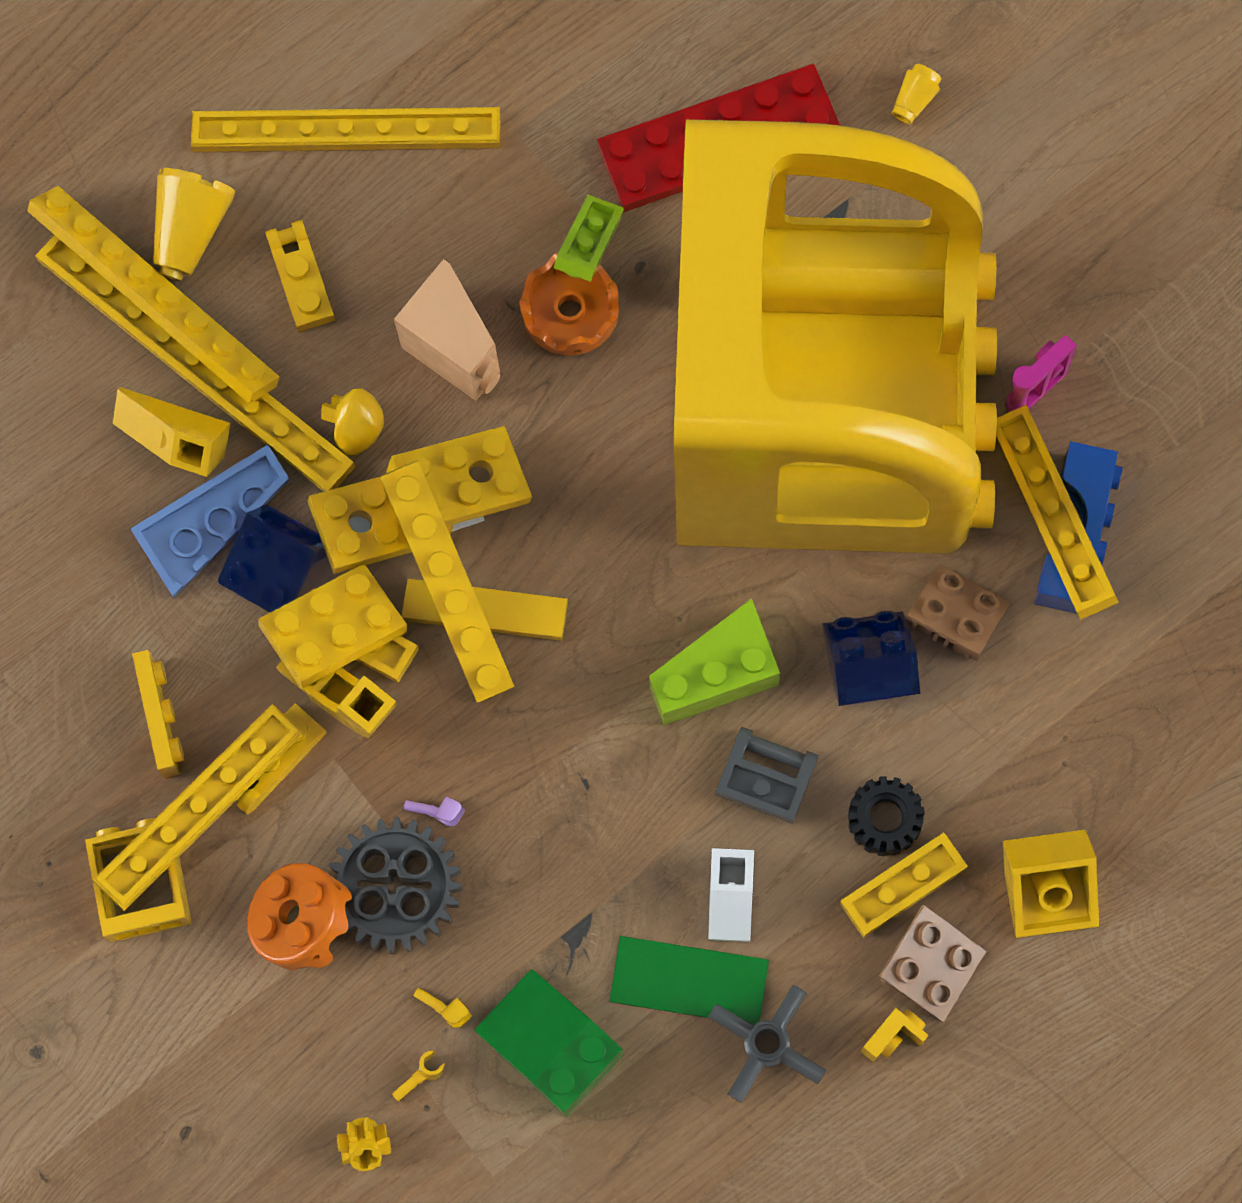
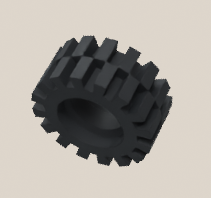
M887 776L879 777L878 781L871 779L866 782L864 787L858 788L854 798L851 800L848 811L850 833L853 832L855 842L858 845L860 843L864 845V850L869 853L873 850L878 852V856H885L886 853H892V856L897 855L901 850L910 848L920 834L925 814L924 806H921L922 799L918 793L915 795L912 791L913 787L909 783L905 786L900 783L901 779L894 777L893 780H887ZM883 801L895 804L902 814L901 824L892 831L877 829L870 820V810L875 804Z

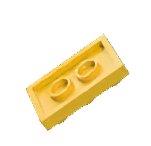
M364 563L259 618L260 629L301 689L407 632L406 622Z

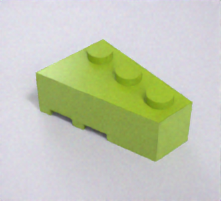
M751 598L649 676V682L662 723L667 725L779 686L780 671Z

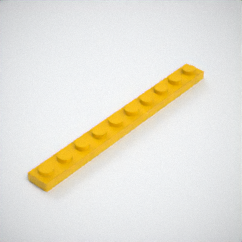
M55 235L35 255L38 262L261 442L268 445L272 451L323 492L338 488L355 469L356 466L351 459L270 394L266 393L249 404Z

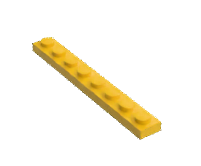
M57 186L29 201L27 212L249 404L277 387L280 378L278 374L63 189Z

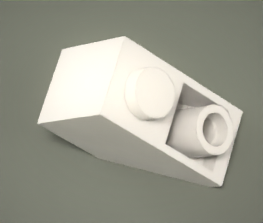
M712 848L708 940L750 942L754 850Z

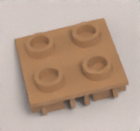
M939 564L907 613L906 622L912 624V630L916 629L929 637L934 632L935 635L932 639L934 642H937L940 636L945 638L946 640L943 645L945 648L951 642L954 643L951 649L965 656L966 660H969L971 657L978 661L986 643L1011 602Z
M922 905L879 975L882 978L880 983L893 991L897 989L935 1018L944 1022L986 951L925 905Z

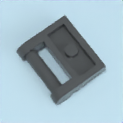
M741 726L715 795L793 824L819 755L809 751L803 754L752 735L753 730ZM746 750L797 768L799 773L797 778L743 759Z

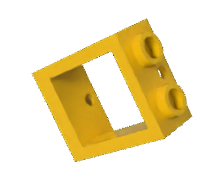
M155 818L141 820L136 823V828L121 831L119 827L105 828L97 831L96 837L85 839L92 881L107 866L105 855L123 851ZM179 857L167 868L174 903L116 916L114 901L93 881L102 935L110 943L192 924Z

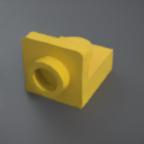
M895 1008L860 1052L873 1063L880 1054L888 1059L903 1041L897 1035L899 1031H902L917 1045L921 1046L929 1036L923 1031L926 1024L910 1010L906 1009L902 1013Z

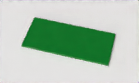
M620 936L609 1002L708 1018L714 1006L719 1004L754 1025L760 1022L769 959Z

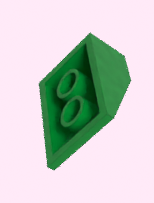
M533 969L517 983L474 1029L488 1045L565 1117L578 1106L624 1056L623 1049Z

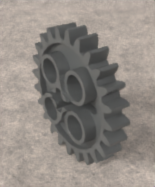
M395 817L392 828H387L381 818L378 819L377 823L378 831L372 833L369 827L364 824L362 825L364 835L362 839L359 840L349 834L348 839L353 847L350 850L338 847L336 850L343 861L342 863H330L329 867L338 874V877L335 879L344 884L352 895V899L345 904L346 916L348 918L346 934L358 929L355 941L361 945L370 937L371 949L375 952L379 949L382 942H386L388 952L394 954L397 943L402 942L404 948L409 953L412 949V940L416 938L424 947L427 946L425 934L428 931L438 937L442 935L437 925L440 920L445 923H452L453 920L446 912V909L459 908V901L451 897V893L463 891V887L460 883L451 881V879L462 873L459 866H448L456 858L453 850L441 853L446 845L444 837L431 842L434 832L432 827L428 826L419 834L418 823L414 819L410 822L407 829H403L399 817ZM374 855L383 856L386 862L381 871L378 873H368L365 871L364 866L368 858ZM420 856L427 859V866L420 874L413 875L406 871L407 862L411 858ZM393 877H398L404 885L430 883L432 886L429 890L399 886L396 889V893L391 894L386 886L377 885L359 888L358 883L360 881H369L371 883L389 885L392 884ZM371 896L381 897L383 899V906L378 913L368 915L362 912L363 903L367 898ZM418 897L425 901V907L420 914L409 916L404 913L403 908L407 900Z

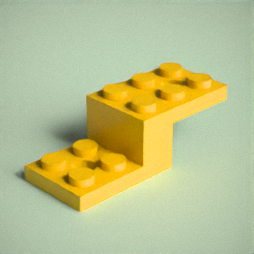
M505 426L393 455L386 471L388 473L418 460L449 534H451L454 524L529 504L532 499L530 489ZM473 467H482L489 472L490 480L484 483L476 482L471 478L469 470ZM380 477L309 496L308 505L333 574L354 569L363 563L368 565L412 552ZM353 517H364L369 521L371 528L366 532L359 533L350 527L348 521Z

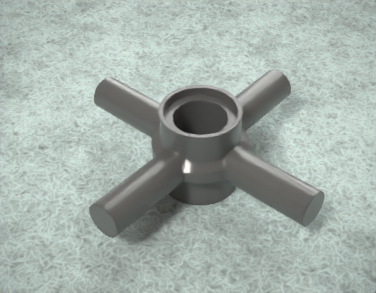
M792 985L771 1021H760L752 1025L719 1004H716L708 1018L744 1039L745 1052L749 1057L727 1093L728 1096L737 1102H743L763 1067H773L782 1062L816 1084H819L824 1076L826 1069L790 1048V1038L786 1028L807 995L801 988ZM764 1033L772 1034L778 1039L780 1046L772 1054H763L755 1046L757 1037Z

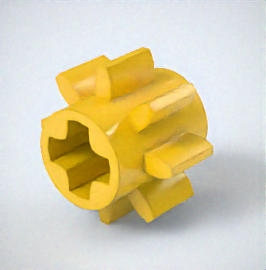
M368 1117L357 1118L347 1122V1134H337L338 1151L341 1152L342 1164L350 1163L356 1170L370 1171L380 1167L382 1155L391 1154L390 1138L387 1137L386 1125H377L374 1120Z

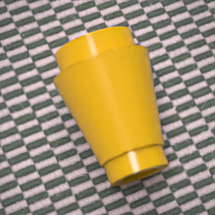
M915 64L912 70H907L891 114L899 121L911 125L914 119L917 118L940 91L938 86L942 80L940 75L922 64Z

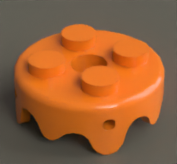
M556 253L545 265L533 270L527 276L522 297L519 299L521 317L525 330L541 348L553 354L563 356L581 355L601 346L611 336L616 327L619 316L618 288L600 264L591 282L582 278L571 277L565 272L553 268L558 254ZM572 300L579 303L581 310L575 316L567 317L559 311L561 304L566 301Z
M293 863L282 866L272 872L261 883L250 903L247 915V931L251 944L256 952L265 960L289 971H295L304 967L321 968L329 965L333 961V955L329 951L331 942L338 935L344 934L348 930L345 904L352 899L351 892L344 884L314 865ZM299 905L300 911L297 919L288 924L290 910L294 906Z

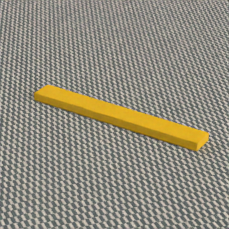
M500 107L192 111L191 148L193 152L500 148L501 112Z

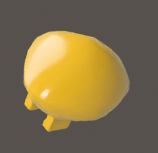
M363 388L352 389L344 396L334 394L331 397V405L326 402L322 404L321 419L335 423L334 441L344 455H359L375 443L384 427L383 410L376 398Z

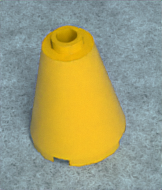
M163 168V170H159L157 176L153 265L160 268L159 273L176 281H182L183 275H192L233 201L235 190L232 187L216 180L212 184L201 179L202 175L180 169Z

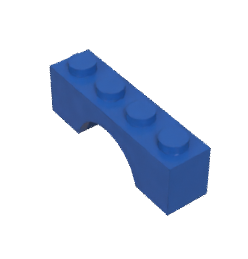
M1070 441L1065 454L1061 479L1072 503L1080 514L1084 529L1102 565L1107 548V542L1100 540L1103 527L1110 528L1115 504L1108 503L1110 490H1118L1123 467L1116 465L1118 451ZM1047 554L1042 565L1034 604L1077 614L1051 555Z

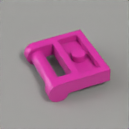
M1066 334L1056 344L1052 340L1047 342L1035 355L1034 358L1037 361L1031 367L1024 365L1014 371L1012 377L1014 388L1007 395L1005 402L1008 412L1026 404L1028 409H1030L1068 374L1077 345Z

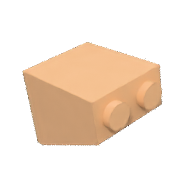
M443 259L394 318L402 349L477 401L483 392L486 394L491 392L500 379L496 347L450 263Z

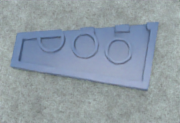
M266 445L135 525L130 530L169 592L175 598L274 498L290 479L270 447Z

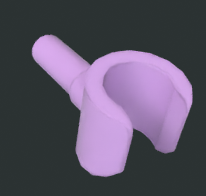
M449 797L444 798L439 808L434 805L406 800L404 804V810L435 817L438 821L449 827L457 825L465 812V809L462 808L459 802Z

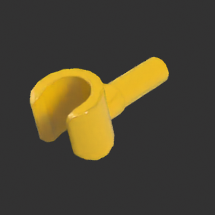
M417 988L413 996L435 1009L453 1028H460L472 1017V1014L458 998L446 1006L442 1001L421 988Z
M435 1051L425 1052L420 1058L419 1069L392 1093L398 1102L424 1080H436L443 1074L445 1063L435 1071H429L424 1066V1063L435 1055Z

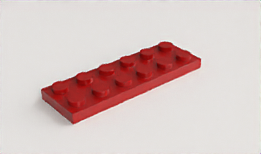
M813 63L598 138L597 147L621 207L624 208L623 212L683 192L686 119L803 122L840 125Z

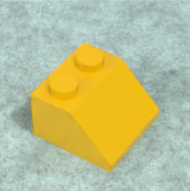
M1086 829L1003 841L1004 873L1016 938L1099 927L1097 860Z

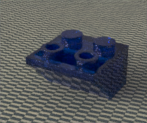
M881 611L874 616L855 619L842 617L834 622L822 623L833 688L839 706L921 694L917 650L903 611Z

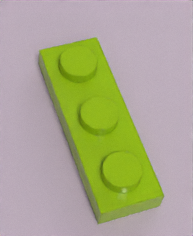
M587 195L557 254L553 268L563 271L571 277L582 278L591 282L617 229L624 208Z

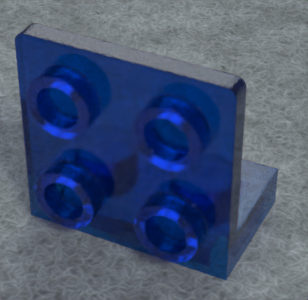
M266 504L246 514L220 573L218 583L264 610L272 612L297 599L312 564L326 558L327 554L317 532Z

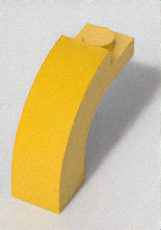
M281 661L276 667L277 671L300 688ZM342 667L301 689L309 696L310 700L324 711L366 738L371 737L397 705V702L366 676L358 679Z

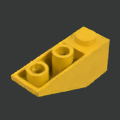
M122 387L117 389L113 424L169 465L207 477L225 458L230 429L229 422Z

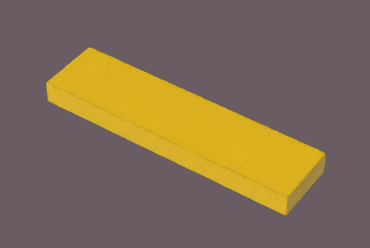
M407 579L401 615L403 620L443 626L425 581ZM472 587L491 632L563 641L568 599Z

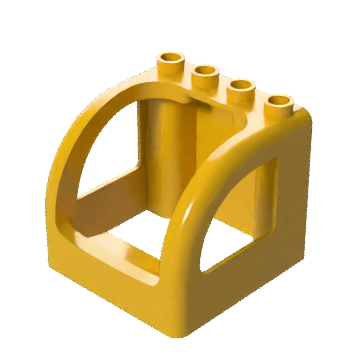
M686 119L674 410L677 545L947 554L958 550L965 543L969 528H993L995 483L994 480L981 479V464L976 451L994 452L997 408L996 403L976 402V375H995L997 328L976 327L977 300L994 301L997 270L996 253L980 252L983 212L979 195L969 179L948 160L909 141L887 134L848 126L803 122ZM787 175L834 178L892 190L931 208L930 217L924 220L788 216L785 214Z

